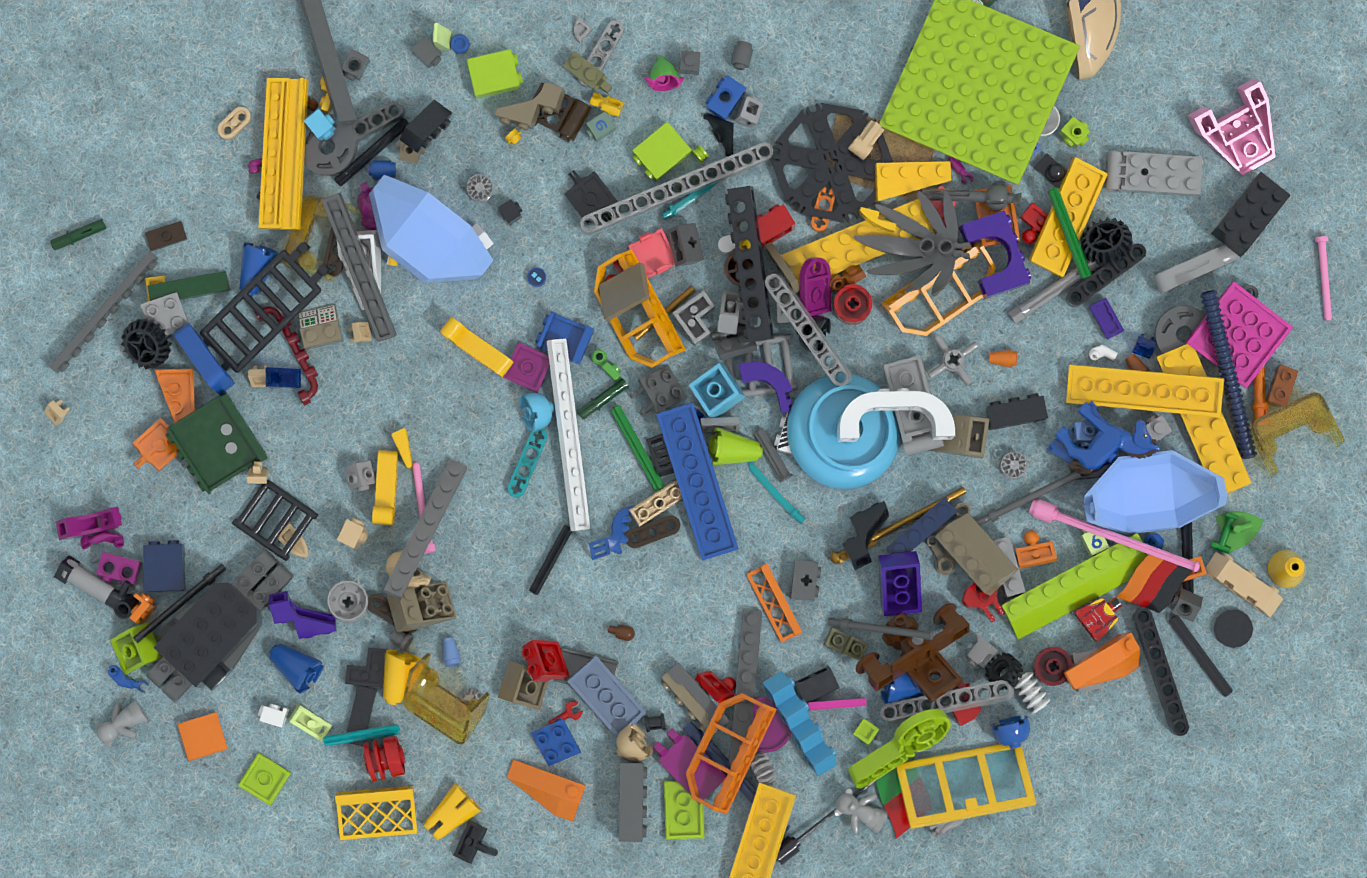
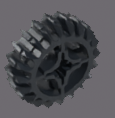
M1107 217L1105 221L1099 219L1098 223L1092 222V227L1087 226V231L1083 232V238H1081V248L1085 257L1092 263L1096 262L1098 266L1101 263L1107 266L1109 262L1114 265L1116 260L1121 262V257H1127V252L1131 251V245H1133L1132 233L1127 224L1124 225L1122 220L1117 221L1116 218L1110 221Z
M147 318L137 319L128 324L124 329V334L121 337L124 341H122L121 345L125 347L123 352H127V359L131 358L133 360L132 364L138 363V368L144 366L145 370L161 366L168 359L171 352L169 347L172 344L167 340L170 335H165L166 329H161L160 323L155 325L154 320L149 321Z

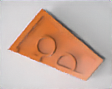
M193 369L154 370L174 423L195 410Z

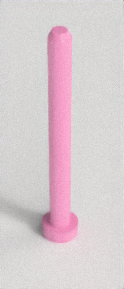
M1328 236L1315 237V243H1318L1324 319L1330 321L1332 319L1326 252Z

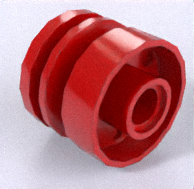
M396 735L383 738L382 748H380L377 740H374V750L371 749L369 742L363 743L364 762L372 782L378 781L377 772L380 773L382 780L386 779V770L390 771L392 777L405 774V755Z

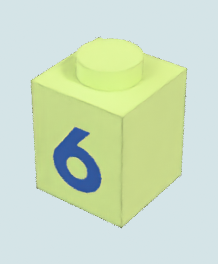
M1082 530L1084 534L1080 535V538L1089 556L1109 548L1104 537Z

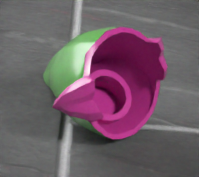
M659 55L650 71L649 78L645 77L644 79L654 91L664 92L678 88L683 82L684 77H679L674 65L665 57Z

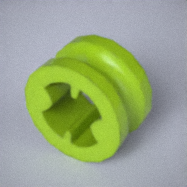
M698 144L696 149H692V153L699 162L703 163V160L705 158L708 159L709 155Z

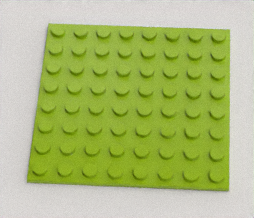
M934 0L879 124L884 129L1019 185L1080 49V45L972 0Z

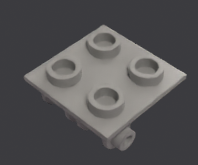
M177 292L140 304L145 318L149 321L154 320L155 325L160 323V328L166 329L165 335L175 333L188 323L187 315L184 313Z

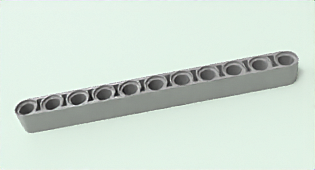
M760 143L590 213L581 219L580 230L586 235H591L769 161L773 154V148L768 143ZM766 149L768 156L762 157L759 154V150ZM741 157H750L751 163H743ZM731 163L734 170H725L724 164ZM713 170L716 173V177L709 178L706 172ZM695 177L698 179L699 184L693 186L689 183V179ZM679 185L681 192H673L671 186ZM661 192L664 195V199H655L654 193ZM643 199L646 201V206L641 208L637 206L636 201ZM621 206H625L629 209V213L623 215L618 209ZM604 213L609 214L611 221L604 222L601 219V215ZM585 221H591L594 224V227L592 229H586L583 226V223Z

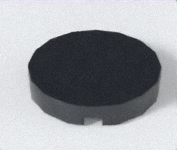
M1227 610L1216 619L1214 633L1218 641L1224 646L1231 648L1241 647L1252 637V621L1247 614L1240 610Z

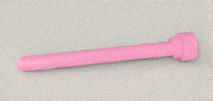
M414 462L412 468L419 517H421L426 504L420 464ZM433 540L430 541L424 554L436 552Z

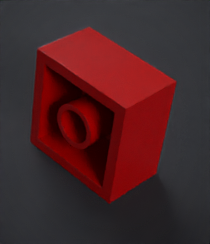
M777 204L771 207L764 216L762 214L757 215L762 248L769 242L773 243L795 230L796 223L784 204L781 206Z

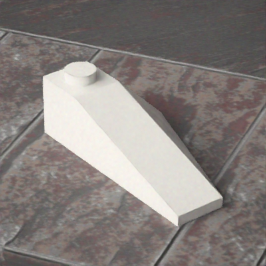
M356 231L381 293V244L378 231ZM337 241L338 256L345 266V272L354 287L353 291L362 310H365Z

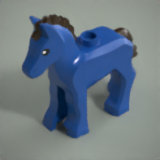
M1093 400L1089 404L1087 402L1084 403L1078 410V413L1099 431L1088 448L1084 449L1075 446L1070 439L1069 430L1065 426L1055 434L1056 439L1047 448L1049 452L1063 458L1069 464L1068 467L1071 468V471L1076 470L1078 474L1091 475L1103 468L1108 462L1112 463L1117 458L1119 450H1122L1132 458L1137 457L1138 459L1150 457L1160 450V447L1155 444L1156 439L1151 438L1146 423L1143 420H1138L1135 423V431L1132 435L1118 426L1109 424L1106 419L1102 418Z

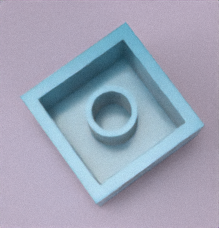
M718 363L689 384V387L708 416L712 418L719 417L746 397L728 368L721 363Z

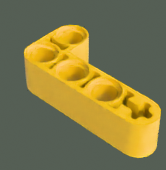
M450 317L440 330V333L447 340L452 341L454 345L502 378L514 363L510 358L469 331L453 317Z
M378 451L375 506H373L372 523L374 525L394 526L398 451Z

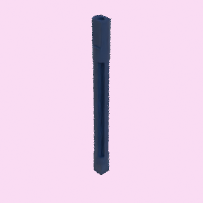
M690 722L683 729L693 742L699 746L704 733ZM710 740L705 754L709 759L731 769L729 759ZM744 777L739 790L753 804L757 789ZM787 824L785 833L790 829L789 824Z

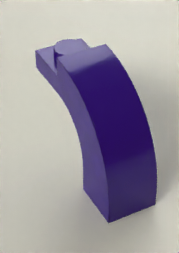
M757 361L738 364L742 384L756 381L769 384L776 392L781 414L789 413V408L792 407L790 396L786 397V394L792 392V387L786 376L779 369L770 364Z

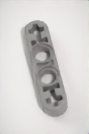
M613 20L607 25L587 59L591 63L594 57L600 58L602 63L599 67H596L600 71L604 68L623 35L624 27L620 21ZM618 25L620 32H615L613 38L616 39L615 41L605 36L606 34L611 35V26L615 27ZM603 41L611 43V48L608 51L601 49L600 45ZM579 80L580 85H582L583 87H588L586 84Z

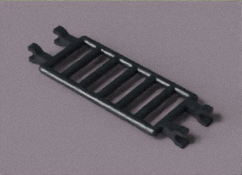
M301 242L291 254L286 250H282L201 329L200 335L204 339L203 342L208 348L211 346L225 361L221 367L226 372L231 368L235 373H239L321 293V288L317 283L332 269L327 264H323L311 277L296 262L311 248L306 242ZM283 259L312 289L305 298L276 268ZM269 273L299 303L291 311L262 281ZM256 286L285 315L278 324L249 294ZM243 299L272 329L265 337L236 308ZM229 313L258 342L251 351L222 320ZM216 325L245 355L238 363L209 334Z

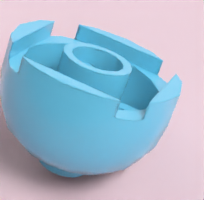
M529 393L520 397L519 406L524 408L525 416H522L527 429L534 432L545 428L550 423L552 412H554L552 402L548 401L540 393Z

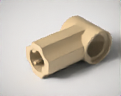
M871 120L862 133L854 139L848 149L864 160L873 149L874 143L884 129L880 124Z

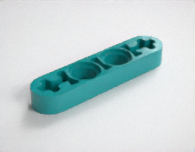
M545 429L531 431L508 485V492L512 497L518 498L525 493L547 441L548 435ZM542 431L544 439H539L538 445H541L540 449L535 445H529L530 441L534 443L536 440L534 433ZM530 448L537 451V456L534 459H529L526 456V451ZM522 466L529 468L530 472L526 477L519 475L518 471ZM515 477L526 480L525 484L521 482L519 486L522 491L513 494L514 490L511 487L512 485L516 486L518 480H514Z

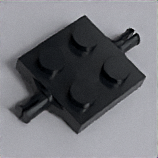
M575 170L568 174L575 184L564 195L582 218L618 202L595 171L584 178H580ZM607 213L601 215L604 222L611 221V217Z

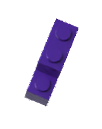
M288 591L269 595V607L274 624H283L294 620L299 639H308L316 635L330 634L337 631L336 619L331 614L297 606L290 599Z

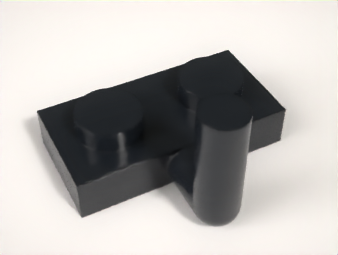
M469 820L453 856L472 864L478 850L491 856H497L498 850L481 843L488 828Z

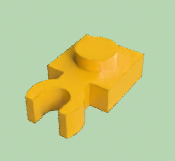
M594 92L589 104L602 107L601 110L606 111L607 114L619 117L625 102L610 96L605 98L601 94Z

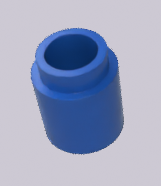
M373 160L372 164H369V176H372L373 180H380L384 175L396 178V162H391V160Z

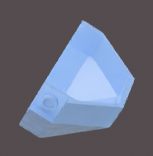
M386 175L379 180L369 193L382 251L422 282L434 283L479 279L493 262L492 257L472 226L430 193Z
M1173 450L1156 452L1145 459L1132 458L1130 455L1118 457L1084 496L1087 522L1125 535L1181 528L1226 505L1227 491L1223 477Z

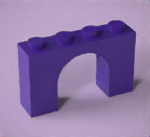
M1005 210L962 224L959 227L964 243L972 244L984 239H993L1000 242L1007 251L1008 262L1002 272L981 278L978 281L984 299L1026 286L1030 283L1031 279L1030 271L1028 268H1025L1023 262L1025 261L1024 254L1021 250L1019 251L1017 246L1018 237L1011 229V218L1008 214L1006 215Z

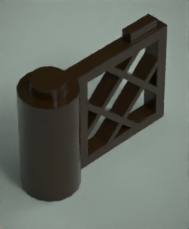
M541 82L533 99L541 92L544 83ZM565 94L564 99L569 101L567 106L560 109L559 113L546 114L543 112V115L538 116L535 126L540 124L560 134L559 138L569 143L570 140H575L592 107L581 100ZM555 114L558 115L559 121L556 127L549 124L547 117Z

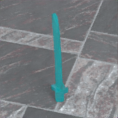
M717 183L691 193L674 206L670 205L668 210L661 213L663 218L666 220L672 215L675 217L678 214L677 212L694 202Z
M748 462L750 471L790 514L792 519L795 518L802 524L806 518L799 513L800 510L798 508L795 509L780 494L754 462Z

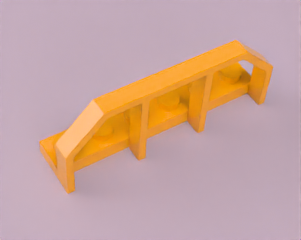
M979 242L972 243L971 249L962 251L963 253H969L970 259L977 257L979 252H981L989 265L986 277L995 273L996 266L982 244ZM956 258L954 270L961 268L969 259ZM953 271L952 279L965 298V301L944 316L940 315L926 292L932 288L937 276L925 286L906 293L905 289L912 283L910 282L880 304L890 314L900 331L928 336L983 297L980 290L969 297L956 273ZM922 293L937 320L925 329L902 326L895 312L899 311L902 305L915 300L917 295Z
M632 249L617 254L598 266L594 293L601 306L599 285L604 282L606 267L618 260L621 268L625 271L639 263ZM647 278L650 298L641 304L650 320L628 334L623 329L618 317L609 321L629 358L653 368L667 359L684 352L686 348ZM653 324L657 335L665 346V350L668 352L667 355L657 361L637 354L629 340L630 337Z

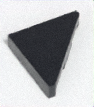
M710 113L704 114L703 119L708 120L713 128L711 131L718 143H722L725 148V155L727 157L733 155L734 123Z

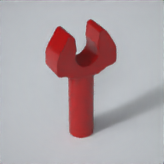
M578 702L567 703L565 712L549 720V725L555 723L554 721L560 717L564 720L572 718L575 721L578 720L583 711H579L577 714L571 712V708L576 706Z

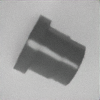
M395 630L391 635L390 641L399 646L400 650L404 652L412 643L414 635L411 633L407 634L404 631L396 632Z

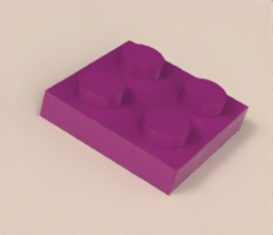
M518 342L511 357L514 363L503 378L538 393L550 368L549 356Z

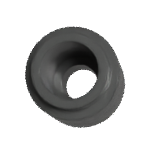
M738 41L737 45L734 46L731 64L734 65L733 68L737 70L749 68L753 53L751 43Z

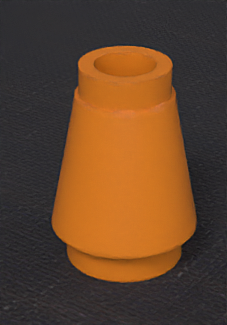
M1009 349L990 352L989 363L1009 368L1017 366V351Z

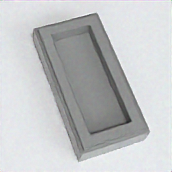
M739 417L701 418L702 433H716V431H713L715 427L730 432H739Z

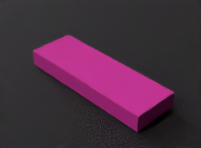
M866 698L808 703L809 710L867 705Z

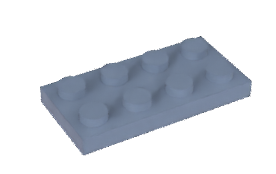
M596 655L566 680L616 737L625 726L630 723L632 725L635 724L646 714V711Z

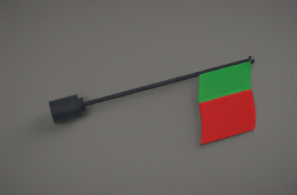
M907 757V761L914 760L913 757ZM894 768L866 787L859 789L853 796L856 798L876 782L881 802L886 812H888L894 828L895 838L897 839L910 829L897 771ZM917 768L905 769L916 817H923L927 812L932 811L929 794L917 772ZM834 810L797 839L794 836L792 838L789 836L784 838L778 852V862L783 865L800 851L798 848L801 846L799 842L833 816Z

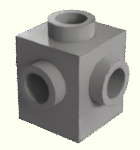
M371 461L355 463L344 468L350 490L358 489L359 492L370 489V485L376 483Z

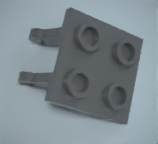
M669 365L639 379L638 382L641 388L630 395L631 399L645 391L652 403L639 412L640 415L649 412L653 408L656 413H659L687 399Z

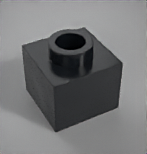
M511 199L498 207L509 226L522 218L520 213L523 210L517 202L513 203Z

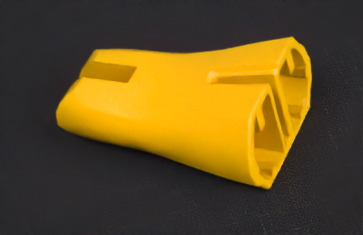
M454 783L423 826L429 831L436 826L438 821L441 822L442 826L438 827L432 835L438 841L480 813L481 808L461 786Z

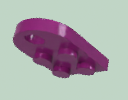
M819 257L808 258L802 265L799 275L800 301L811 316L832 311L830 267L825 259Z

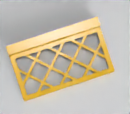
M414 785L337 792L335 795L340 840L418 833ZM402 800H410L411 807L407 812L397 806ZM382 802H389L393 806L387 814L378 808ZM365 803L370 804L374 808L368 816L359 810ZM349 805L354 811L347 817L342 813L341 806ZM395 808L404 815L398 823L389 817ZM375 810L384 816L379 824L369 818ZM356 812L365 818L359 826L350 820ZM407 817L412 821L413 829H404L399 824ZM386 819L395 825L391 831H385L380 827ZM367 820L376 827L371 833H366L361 829ZM347 822L356 828L353 834L344 835L343 827Z

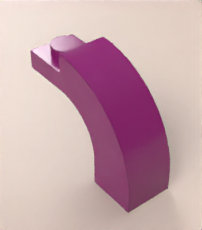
M111 507L88 515L56 521L59 540L78 538L117 529L119 526H122V517L118 507Z

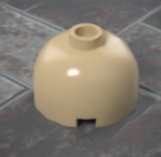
M628 724L619 732L616 738V751L622 759L625 758L633 763L642 762L653 754L652 745L648 746L644 738L648 737L638 725Z

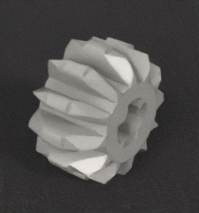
M756 754L750 765L751 771L758 784L761 782L769 785L777 779L774 767L767 754Z

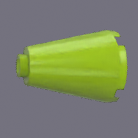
M715 427L713 429L716 433L715 436L711 435L708 449L709 455L712 457L713 466L755 462L758 458L762 457L763 447L760 446L759 442L722 428Z

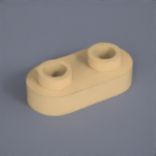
M245 107L234 109L218 125L219 135L225 140L235 138L250 123L251 114L249 110ZM241 114L245 115V119L242 121L238 119ZM231 128V132L226 134L225 129Z

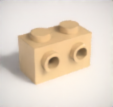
M352 518L351 521L346 519L337 541L358 550L360 544H364L369 535L366 533L365 523L355 518Z

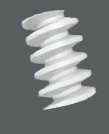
M1034 672L1022 674V678L1018 677L1019 683L1014 687L1015 689H1022L1018 694L1019 696H1026L1022 700L1023 703L1030 702L1026 707L1027 709H1034L1030 715L1046 707L1050 701L1049 698L1043 699L1046 695L1045 691L1039 692L1042 686H1035L1038 679H1031Z

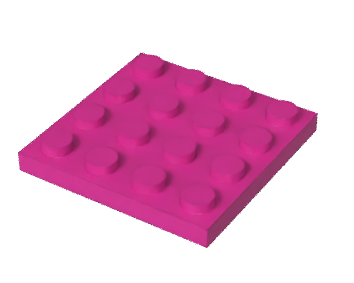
M1232 281L1217 302L1220 303L1219 308L1222 310L1220 314H1223V325L1226 326L1224 330L1227 331L1226 337L1229 338L1227 342L1230 343L1229 348L1232 350L1230 354H1233V365L1236 366V377L1239 378L1237 382L1247 388L1292 330L1293 326L1236 282ZM1206 315L1187 339L1186 343L1217 366L1219 362L1216 361L1217 356L1214 354L1216 350H1213L1214 344L1211 343L1213 338H1210L1211 333L1208 331L1210 327L1207 326Z

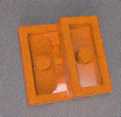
M217 712L177 724L188 761L228 749Z

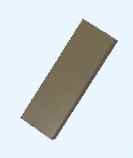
M769 242L765 245L769 257L795 293L799 292L800 286L796 277L773 243Z

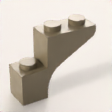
M544 82L543 88L537 97L530 101L500 107L496 110L495 116L502 124L510 125L512 123L522 130H528V128L534 130L541 108V111L548 114L553 112L559 113L565 90L563 87Z

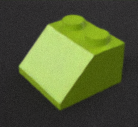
M148 622L132 627L110 639L125 675L152 664L163 657L153 648L157 644L153 631L139 643H136L133 639L136 634L149 624Z

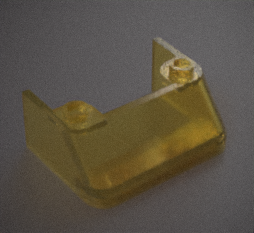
M308 195L302 199L301 229L291 230L285 247L289 254L301 242L308 244L318 215L328 217L322 203V199L325 197ZM346 204L349 213L359 214L356 207ZM306 252L296 261L308 275L312 276L317 272L315 270L317 259L314 254ZM283 259V264L287 268L292 269V267ZM328 274L322 278V280L331 283L335 282L333 276Z
M1317 392L1310 393L1257 418L1253 422L1252 430L1257 449L1271 478L1279 473L1272 458L1277 452V444L1274 439L1308 423L1311 430L1315 433L1321 434L1329 430L1337 447L1345 442L1321 394Z
M427 653L409 670L403 705L409 712L455 743L462 745L469 739L485 714L490 694L486 692L479 700L471 699L467 704L438 684V673L428 667L431 654Z

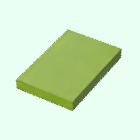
M664 781L666 840L705 838L703 804L699 805L677 781Z

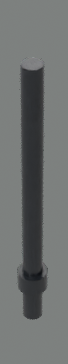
M220 564L211 573L205 574L198 584L133 637L134 641L139 643L207 585L213 584L216 578L226 570L225 566Z

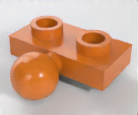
M1029 530L1024 534V541L1029 546L1015 549L1019 569L1057 561L1053 541L1037 544L1039 535L1034 530Z

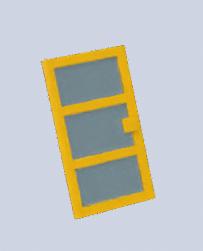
M996 744L906 761L896 767L910 829L1036 805L1022 745L1018 748L1010 749V746Z

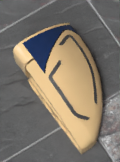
M1065 0L1066 5H1069V7L1065 8L1066 17L1068 16L1069 34L1072 35L1070 39L1071 42L1080 45L1075 58L1078 81L1094 77L1111 54L1120 29L1121 0Z

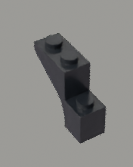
M885 501L875 503L870 508L859 511L850 517L852 526L858 536L849 538L842 545L854 570L872 562L868 552V545L889 517Z

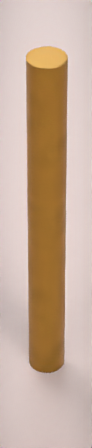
M692 286L687 288L664 308L667 315L696 292ZM653 324L633 335L636 340H640L653 329Z

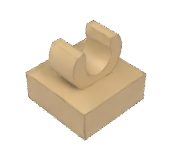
M369 322L352 323V327L348 329V331H353L354 338L350 339L351 342L372 341Z
M257 365L253 369H249L248 378L251 387H271V378L267 365H264V369H258Z
M53 400L44 411L46 416L56 426L63 422L70 409L67 407L65 410H62L59 407L63 403L62 400L57 402Z
M254 461L253 468H249L247 483L267 484L269 470L268 468H262L261 461Z

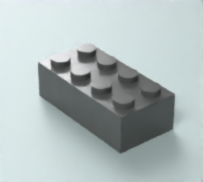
M620 762L619 842H642L643 838H646L647 825H643V818H647V806H643V798H647V786H643V779H647V767H644V763Z

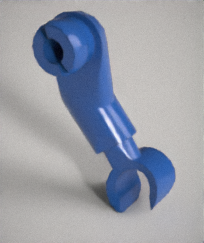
M111 665L109 667V676L120 687L137 688L141 693H145V691L140 689V685L145 683L149 686L146 681L136 682L134 679L127 678L118 666Z

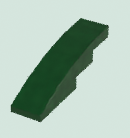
M226 271L147 286L150 301L175 292L178 293L180 300L230 290Z

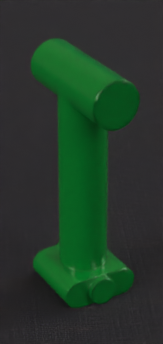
M1226 512L1225 516L1227 519L1219 542L1212 541L1210 548L1229 554L1231 547L1227 546L1226 542L1234 520H1238L1239 516Z

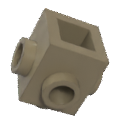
M398 140L397 149L400 150L398 160L417 164L421 154L424 155L425 149L422 148L417 153Z

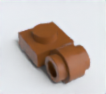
M852 265L841 272L842 276L839 274L831 275L830 287L834 291H839L846 284H854L864 279L866 275L859 265Z

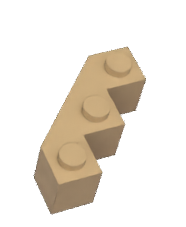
M1216 552L1205 567L1207 575L1214 581L1226 586L1234 595L1247 601L1257 611L1271 618L1283 600L1278 594L1279 590L1257 579V575L1251 570H1244L1234 563V559L1228 554L1224 553V555Z

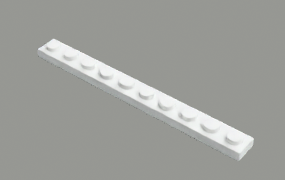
M548 340L547 348L571 531L591 529L567 340Z

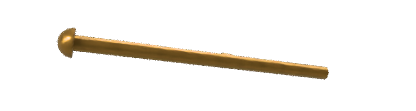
M962 487L946 495V497L951 502L966 494V491ZM941 499L878 531L871 539L868 549L878 544V539L896 531L904 524L910 525L913 521L922 517ZM844 549L838 553H835L833 550L830 554V560L834 564H841L848 560Z

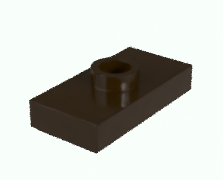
M182 221L145 232L151 252L188 240Z

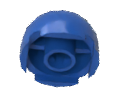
M1024 715V719H1021V716H1014L999 720L1000 724L995 726V723L990 725L995 740L1003 746H1010V749L1020 747L1021 742H1024L1030 734V723L1026 715Z

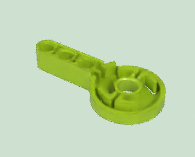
M930 709L919 712L905 720L897 728L890 742L848 768V773L855 787H866L908 760L907 757H914L916 755L915 752H921L939 743L951 727L947 714L940 709Z

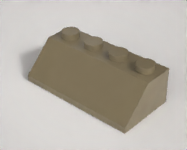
M969 513L949 523L935 536L987 595L991 596L1019 570Z

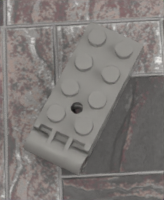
M1110 151L1108 152L1106 190L1198 197L1201 195L1203 157ZM1141 170L1146 171V176L1141 174Z
M921 355L883 365L890 391L908 388L909 391H921L932 395ZM915 410L895 411L907 456L944 446V440H933L932 426L926 415ZM916 413H919L920 418L917 420L914 419V415Z

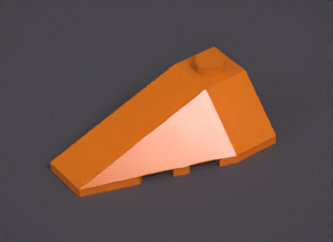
M1131 632L1118 634L1065 671L1064 674L1072 689L1126 677L1139 667L1140 647Z
M513 759L507 778L552 814L573 822L586 785Z

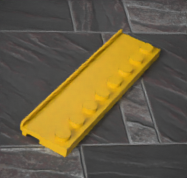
M267 78L259 229H301L306 123L304 120L307 119L309 81L304 78Z

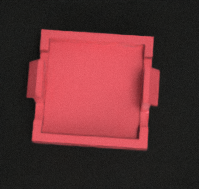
M662 228L653 234L647 232L639 236V241L628 246L630 250H633L638 261L645 265L648 279L665 272L675 265L670 243Z

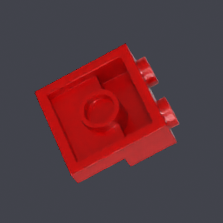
M531 640L522 646V656L527 661L529 666L528 674L533 678V681L547 682L551 679H566L570 676L558 641Z

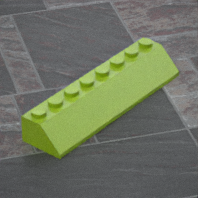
M1138 533L1129 537L1142 542ZM1117 543L1000 606L1004 610V615L1019 640L1128 582L1136 568L1148 554Z

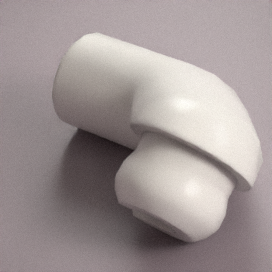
M1099 345L1089 351V357L1094 361L1104 356L1114 361L1118 352L1105 345Z

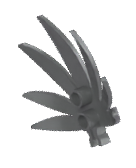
M921 191L917 192L927 219L937 231L936 235L915 220L895 210L876 204V209L890 222L896 223V226L922 240L893 236H854V239L865 246L884 253L923 258L868 269L867 273L873 275H898L914 272L933 265L917 277L905 289V292L915 291L928 284L937 276L931 292L932 296L937 295L950 281L955 268L956 258L970 259V254L963 253L962 251L972 247L971 243H958V219L948 191H944L943 201L944 218L947 228H945L940 215L932 203Z

